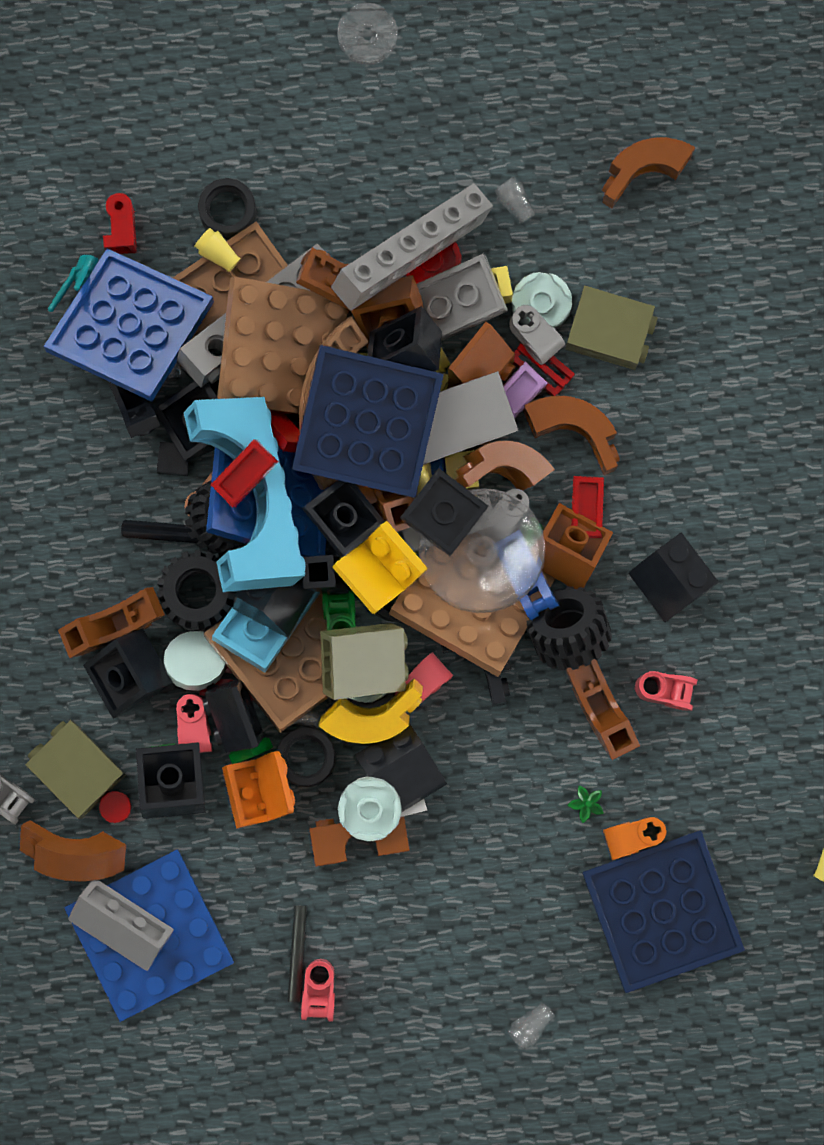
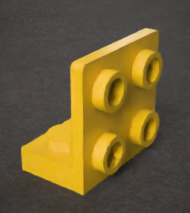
M388 521L381 524L362 544L333 565V569L373 614L410 587L428 569Z

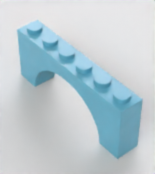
M265 397L195 400L184 412L190 442L214 446L234 460L253 439H257L279 461L277 454L278 442L273 436L271 427L272 416L266 406ZM279 462L253 488L257 518L250 541L241 548L227 551L216 561L223 592L293 586L305 576V560L300 555L298 546L299 534L296 526L293 524L291 515L292 503L287 496L284 484L285 472Z

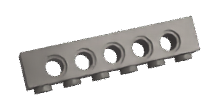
M473 183L342 268L331 288L349 310H353L483 223L493 205Z
M318 244L313 246L316 250H323ZM308 251L268 280L267 283L309 290L296 283L303 266L300 262ZM226 313L179 349L177 362L200 387H203L209 381L214 384L220 378L222 356H214L209 350L217 349L222 353Z

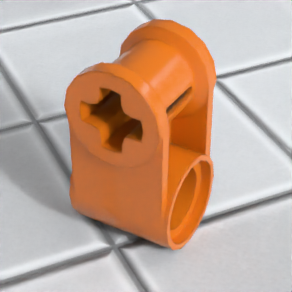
M649 817L604 829L603 832L612 860L638 853L639 850L661 843L666 836L664 823L658 818ZM647 823H651L653 827H658L660 830L655 835L656 840L654 841L651 840L650 836L644 837L643 831L647 829Z

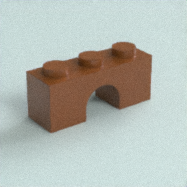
M404 816L400 817L399 824L388 836L375 841L378 856L410 851ZM334 818L315 821L316 827L309 828L315 866L347 862L346 845L353 836L349 834L341 823L335 824Z

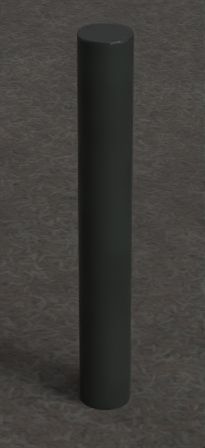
M294 905L288 1002H300L307 906Z

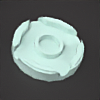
M541 272L532 273L524 277L516 285L512 297V312L514 313L518 307L523 305L532 306L549 325L557 329L569 317L572 308L571 292L567 284L557 275ZM528 317L525 319L521 318L519 323L522 326L528 325L531 320Z
M189 631L180 634L169 643L165 650L164 667L176 686L185 690L200 691L206 689L208 685L217 683L226 670L225 662L204 637V631Z
M375 777L359 778L350 783L341 794L338 805L339 820L342 826L356 839L368 842L381 840L388 836L399 824L402 812L400 797L394 787L385 780Z

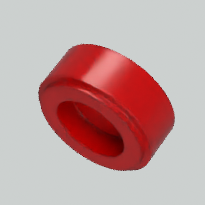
M113 791L103 796L99 804L101 816L106 821L120 823L129 817L132 804L127 795Z

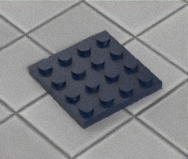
M319 345L291 469L415 498L444 374Z
M701 830L582 872L624 993L745 951Z

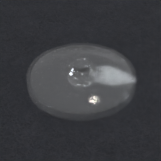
M472 489L468 491L489 506L450 557L421 535L419 558L428 567L423 574L429 586L443 601L463 611L489 613L512 606L531 591L543 570L546 553L545 541L538 519L521 500L500 490Z

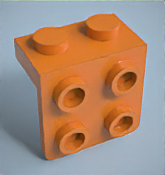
M279 751L271 752L254 760L222 767L236 829L272 821L294 812L295 797L293 791L289 788L286 777L288 771L287 764Z

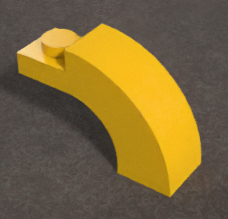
M413 678L406 685V691H400L388 703L375 708L359 707L346 698L338 699L320 717L319 727L338 739L352 743L367 744L387 740L409 726L410 716L406 711L411 713L422 702L423 686Z

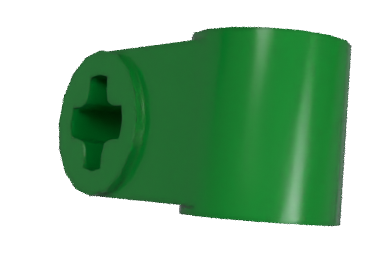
M352 590L341 594L322 592V609L326 630L356 627L354 592Z

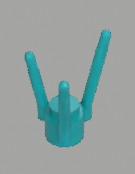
M92 255L80 256L76 267H72L68 278L48 307L49 312L54 311L74 280L76 281L74 290L78 291L84 285L98 263V258Z

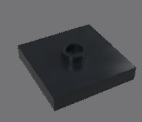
M438 468L400 519L450 557L489 506Z

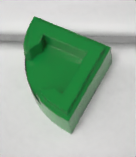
M265 737L258 747L233 751L228 756L231 763L235 764L273 748L270 739Z

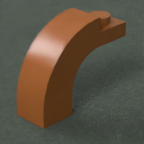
M549 396L524 405L523 412L534 438L560 429L575 431L590 443L604 475L616 471L618 467L617 462L620 461L614 444L609 445L607 441L614 439L617 432L610 420L598 408L584 400L570 396Z

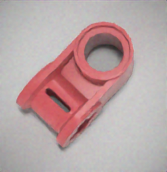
M432 652L412 670L405 684L407 685L413 678L423 686L421 696L423 702L431 694L438 691L454 675Z
M650 671L637 679L635 692L644 701L663 704L670 708L692 711L693 705L690 704L693 686L697 685L698 680L688 676ZM647 678L655 680L658 685L655 695L648 694L644 690L643 684Z
M188 694L180 698L176 706L178 744L199 743L200 753L212 752V743H210L209 737L211 730L208 724V716L203 706V698L195 694ZM190 699H193V703L199 704L200 707L199 711H195L194 717H190V713L184 712L183 709L184 706L189 705Z
M316 959L306 969L304 991L302 994L301 1020L314 1017L327 1018L328 1022H333L335 973L332 964L327 960ZM314 967H325L329 972V978L321 983L314 981L311 977V970Z

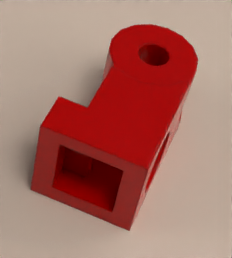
M123 193L112 194L107 199L105 206L111 220V235L103 236L104 249L106 251L108 248L119 254L137 253L135 211L131 199Z

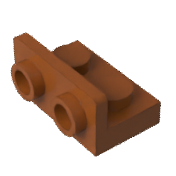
M312 247L300 262L303 266L296 283L349 310L331 288L340 270L349 264H343L332 258L326 251L316 250Z

